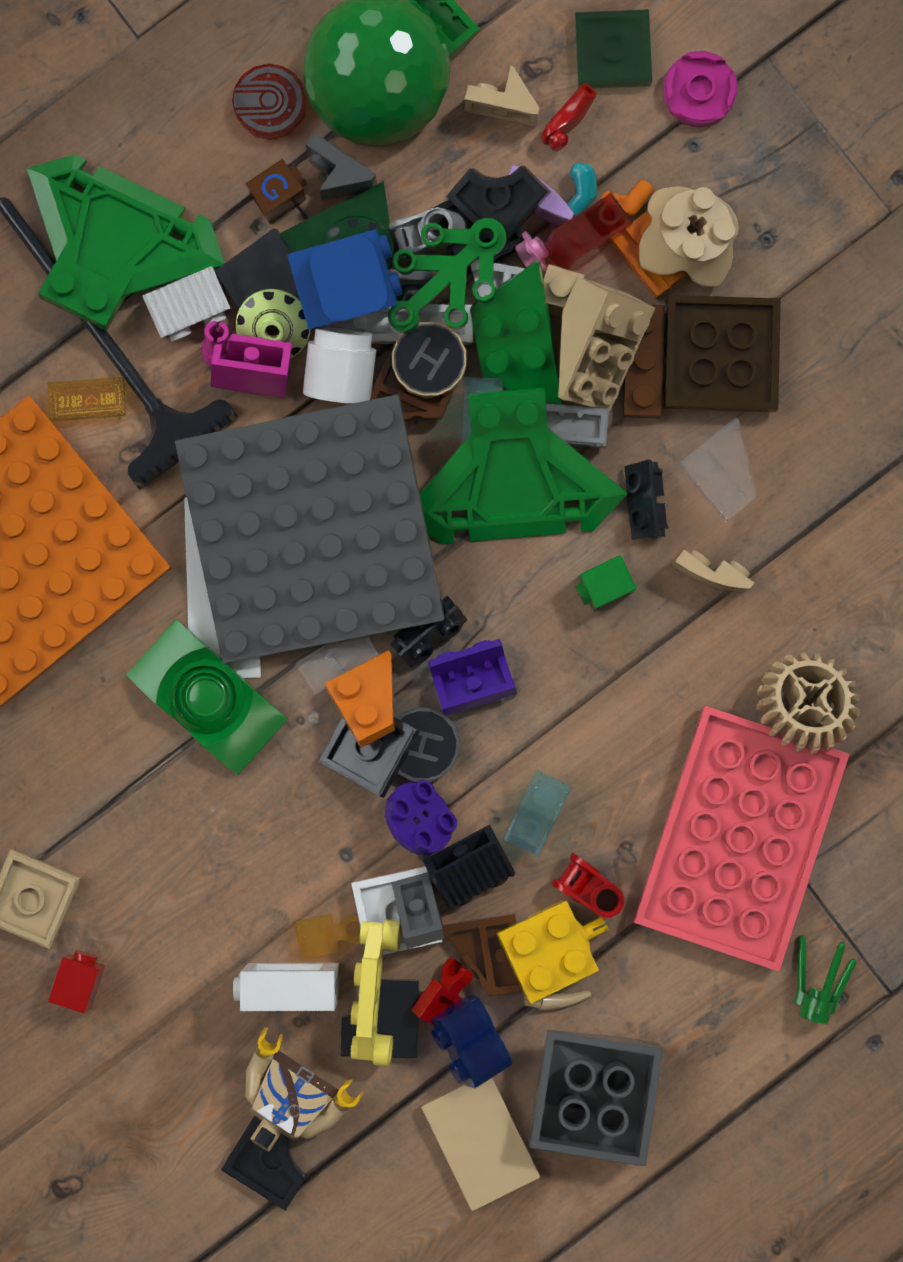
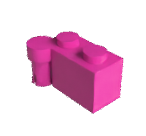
M217 321L206 325L204 329L205 339L201 345V355L204 363L211 367V387L285 398L292 343L231 334L228 340L229 329L226 324L220 322V329L216 328Z

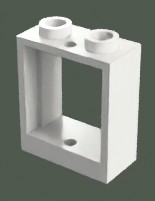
M248 963L238 973V977H234L233 999L234 1001H240V1011H335L339 1002V963Z

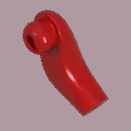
M585 83L581 84L569 100L552 117L541 136L544 145H550L552 150L560 151L568 144L569 138L566 133L583 120L597 96L592 87Z

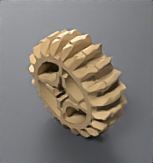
M805 651L800 652L796 659L790 654L784 657L782 663L779 661L773 663L770 667L771 672H766L762 677L761 681L764 685H761L757 690V696L762 698V700L757 703L756 710L766 712L761 718V724H772L773 726L769 731V737H774L778 733L784 737L781 740L782 747L787 746L792 741L794 742L796 753L801 752L806 745L811 754L817 753L820 746L825 751H828L834 747V742L841 744L847 738L846 733H850L855 728L856 723L853 720L859 716L860 709L854 705L860 701V695L850 692L855 687L856 681H845L843 678L847 674V668L840 669L839 671L833 668L835 658L830 659L825 664L822 663L820 653L815 654L811 660ZM805 679L812 680L817 684L809 683ZM781 689L786 692L784 696L790 704L788 712L782 702ZM828 693L834 704V715L831 713L833 709L827 703L826 697ZM814 696H818L811 706L805 705L802 709H798L805 699L810 701ZM798 721L808 722L813 727L805 726Z

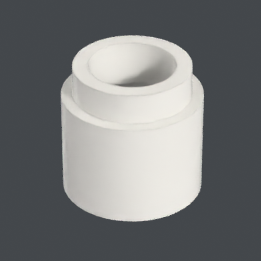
M316 327L314 340L308 342L303 394L315 399L340 403H358L370 400L376 349L371 348L372 334L350 328Z

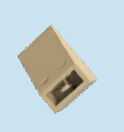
M577 276L562 311L558 397L594 408L609 409L610 411L618 397L628 369L633 363L635 353L649 326L655 307L626 292Z

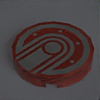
M270 63L254 66L242 74L234 87L232 103L236 119L244 129L257 138L273 140L286 137L293 132L292 130L298 124L300 125L305 117L307 101L303 84L295 73L284 66Z

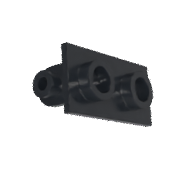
M650 459L624 466L632 540L646 537H666L665 530L669 529L666 519L665 503H656V497L664 496L663 469L659 468L658 462H652Z
M448 596L442 599L445 620L428 623L422 629L419 625L403 628L393 636L395 640L390 645L410 669L414 665L426 661L432 655L433 649L445 639H450L457 635L462 625L468 621L460 608Z

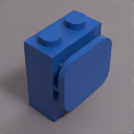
M378 228L287 254L308 329L348 320L395 306L398 302L397 296L403 294L397 272L390 274L386 261L387 258L392 257L387 235L379 236Z

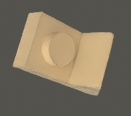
M511 65L505 92H499L495 86L485 83H479L477 86L468 85L464 111L536 127L539 106L515 68Z

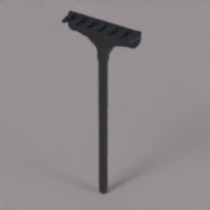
M0 198L1 214L48 276L56 261L8 198ZM79 318L143 403L146 412L149 414L152 430L149 445L128 466V475L139 490L146 487L179 462L175 440L221 431L239 418L230 404L222 399L215 400L208 406L195 412H179L165 405L160 398L155 396L108 331Z

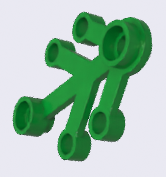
M492 218L480 219L470 229H442L436 223H429L423 227L421 238L429 248H439L442 244L467 245L456 256L414 255L413 252L407 249H402L394 255L393 264L401 274L408 275L414 271L438 272L411 299L399 301L397 305L391 306L388 312V320L397 332L407 334L414 331L420 323L419 312L449 284L450 305L444 313V319L452 329L458 330L465 327L468 323V313L465 310L467 267L478 257L479 279L472 287L473 295L481 303H489L495 298L496 287L493 283L494 256L503 250L506 244V232L502 224ZM431 230H438L440 232V237L435 242L427 240V234ZM484 231L494 233L491 242L483 243L480 241V236ZM403 256H410L412 258V263L408 268L399 267V260ZM484 284L489 285L491 293L486 297L479 296V287ZM402 309L408 310L410 314L405 322H399L396 319L397 313ZM461 311L463 313L461 322H450L451 313Z

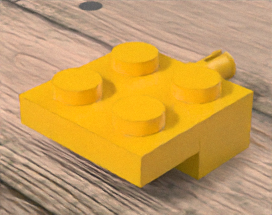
M561 900L496 933L529 1004L599 971L590 952L589 940L609 931L608 926L603 925L606 923L603 917L582 926L575 919L568 902Z

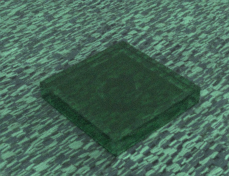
M649 9L575 12L578 88L583 83L592 88L652 85Z

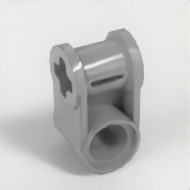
M436 207L414 216L396 220L389 225L390 232L395 233L399 250L407 249L413 252L414 255H429L434 251L453 244H442V246L435 249L427 247L421 238V231L425 225L429 223L439 224L446 217L449 224L448 229H465V222L458 213ZM431 230L427 234V240L430 242H435L440 237L438 230ZM403 256L399 262H411L412 258L410 256Z

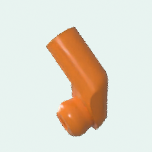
M640 179L628 195H618L617 193L613 194V191H607L600 198L602 212L611 218L632 217L637 214L652 195L654 188L647 181Z

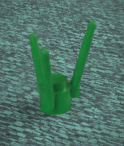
M804 935L799 936L797 992L794 1003L801 1005L800 1017L816 1023L828 1024L830 1015L835 1014L838 1000L856 966V960L850 959L832 993L831 989L846 947L844 942H840L837 946L823 988L810 986L807 993L806 937Z

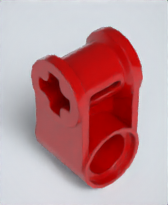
M572 852L569 856L570 863L559 879H553L551 884L577 903H582L603 918L617 916L625 904L623 892L618 886L602 876L600 871ZM581 870V873L579 874L573 885H570V882L575 877L577 872ZM604 889L613 890L618 897L616 906L611 910H602L596 904L598 893Z

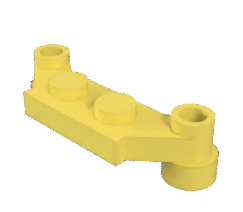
M386 919L384 923L362 921L360 930V944L365 945L362 963L357 962L354 971V986H360L359 1001H353L351 1010V1024L357 1025L356 1036H353L351 1059L373 1061L375 1066L390 1067L392 1059L393 1036L377 1034L383 951L399 952L402 937V927L399 920Z

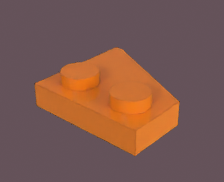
M389 650L325 683L327 692L360 748L395 731L393 711L394 687L392 679L393 659Z

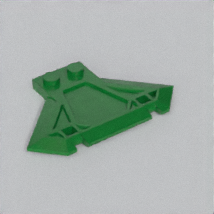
M76 154L27 168L56 258V262L40 288L38 295L40 299L105 331L108 330L126 296L178 281L211 266L215 270L225 264L210 219L199 214L195 221L191 223L182 218L185 207L101 166L92 175L83 170L87 162L86 159ZM75 184L85 187L84 192L80 193L74 190ZM176 231L184 235L183 241L173 238V233Z
M544 387L468 394L471 434L420 492L428 534L441 544L454 543V532L469 531L470 542L566 533L565 522L580 521L581 532L594 531L627 495L623 488L548 428ZM579 500V506L564 507V501ZM467 510V516L452 517V511Z

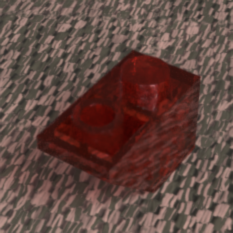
M610 193L553 230L545 243V247L556 267L574 272L596 257L627 230L633 222L612 193Z

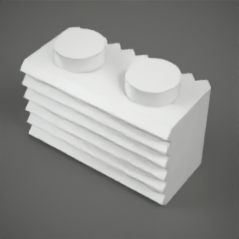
M212 266L143 295V299L160 337L169 335L171 341L191 334L192 331L189 326L203 320L206 326L210 322H219L226 319L224 311L230 309V305Z

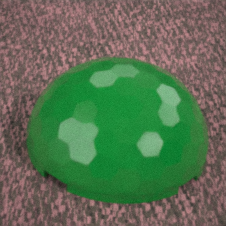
M345 0L340 2L320 19L306 45L303 61V81L308 100L321 121L342 138L367 146H386L404 141L428 125L437 114L447 92L450 81V59L443 34L430 15L409 0Z

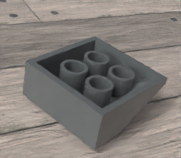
M547 1030L528 1140L530 1148L646 1167L663 1056L661 1045L658 1042L620 1036Z

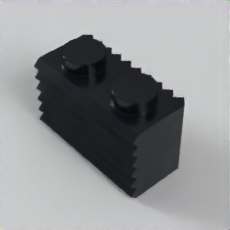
M490 824L422 860L447 908L451 910L455 906L469 903L475 895H480L482 891H487L488 888L501 886L509 877H514L516 874Z

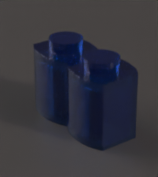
M467 995L431 1018L435 1028L431 1031L432 1037L441 1050L448 1051L452 1061L449 1064V1069L459 1084L464 1083L466 1086L477 1088L513 1064L505 1044L496 1032L491 1017L479 997Z

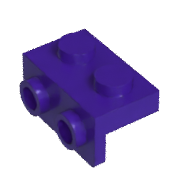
M500 639L480 641L471 648L457 652H444L428 661L444 716L517 694Z

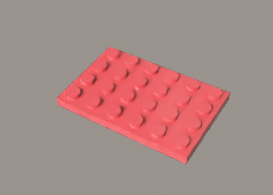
M705 705L703 706L633 922L780 972L850 754L834 748L825 751L821 746L817 753L811 754L807 745L801 752L796 753L794 742L792 741L787 746H781V740L784 737L779 733L774 737H769L771 727Z

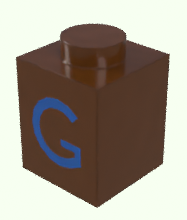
M283 158L245 183L249 195L269 224L306 200L303 187L307 183L295 165L289 169Z

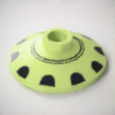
M265 289L252 294L243 302L236 317L237 335L292 343L291 358L303 350L310 336L311 329H308L301 301L291 293L283 290ZM269 325H275L280 332L277 335H269L265 328Z

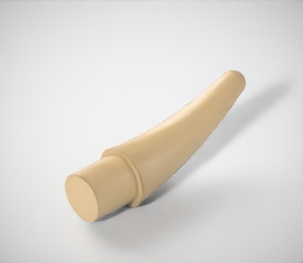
M586 990L569 994L553 993L532 1004H529L525 997L524 1006L538 1008L539 1010L565 1008L590 998L591 992Z

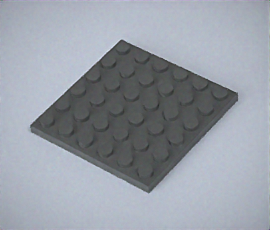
M399 394L175 440L223 664L445 620Z

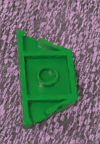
M536 260L512 279L509 278L499 285L496 289V296L491 302L481 303L476 301L472 304L470 313L483 381L509 390L544 387L546 402L560 405L563 403V399L558 397L559 369L541 262Z

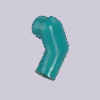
M581 162L571 167L569 175L576 186V194L567 203L574 213V220L580 218L598 195L596 171L590 164Z

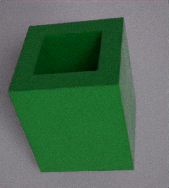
M621 555L580 573L577 577L580 583L575 585L583 605L590 604L593 611L637 589Z

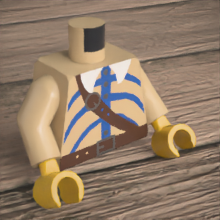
M266 1027L261 1031L257 1043L258 1047L246 1069L245 1097L251 1104L249 1112L262 1120L250 1139L261 1148L270 1152L281 1133L295 1141L299 1136L310 1139L333 1128L350 1107H354L364 1096V1091L362 1090L357 1097H351L348 1095L346 1088L353 1080H347L338 1090L279 1051L283 1041L282 1034H280L276 1043L267 1042L265 1035L268 1028Z

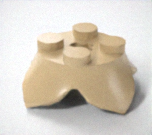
M677 186L657 190L648 203L647 212L652 221L643 233L639 244L640 267L658 275H671L679 271H685L691 280L700 286L718 287L725 279L732 265L733 241L738 235L739 230L736 214L726 202L715 196L706 187L693 190ZM688 226L695 227L699 234L697 235L696 232L690 234L687 230Z

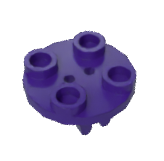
M420 780L417 783L408 782L398 786L387 798L384 817L392 836L404 849L416 855L429 856L442 850L450 841L452 832L457 828V819L450 812L444 799L435 791L430 782L426 780Z

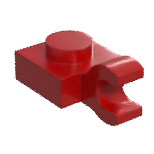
M452 957L447 959L442 967L441 982L433 979L411 1009L419 1018L440 1030H443L464 999L459 993L470 983L474 975L471 971L461 967L462 964Z

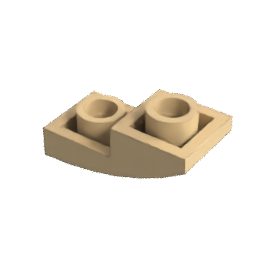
M683 550L672 563L673 567L687 576L716 588L745 592L754 584L753 581L747 578L750 572L736 561L732 560L729 564L723 560L713 571L709 568L711 562L695 550H692L691 553Z

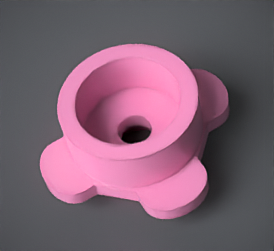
M526 231L523 232L524 241L516 246L519 257L526 267L533 261L540 260L542 270L546 271L545 259L549 256L547 248L538 237L532 239Z

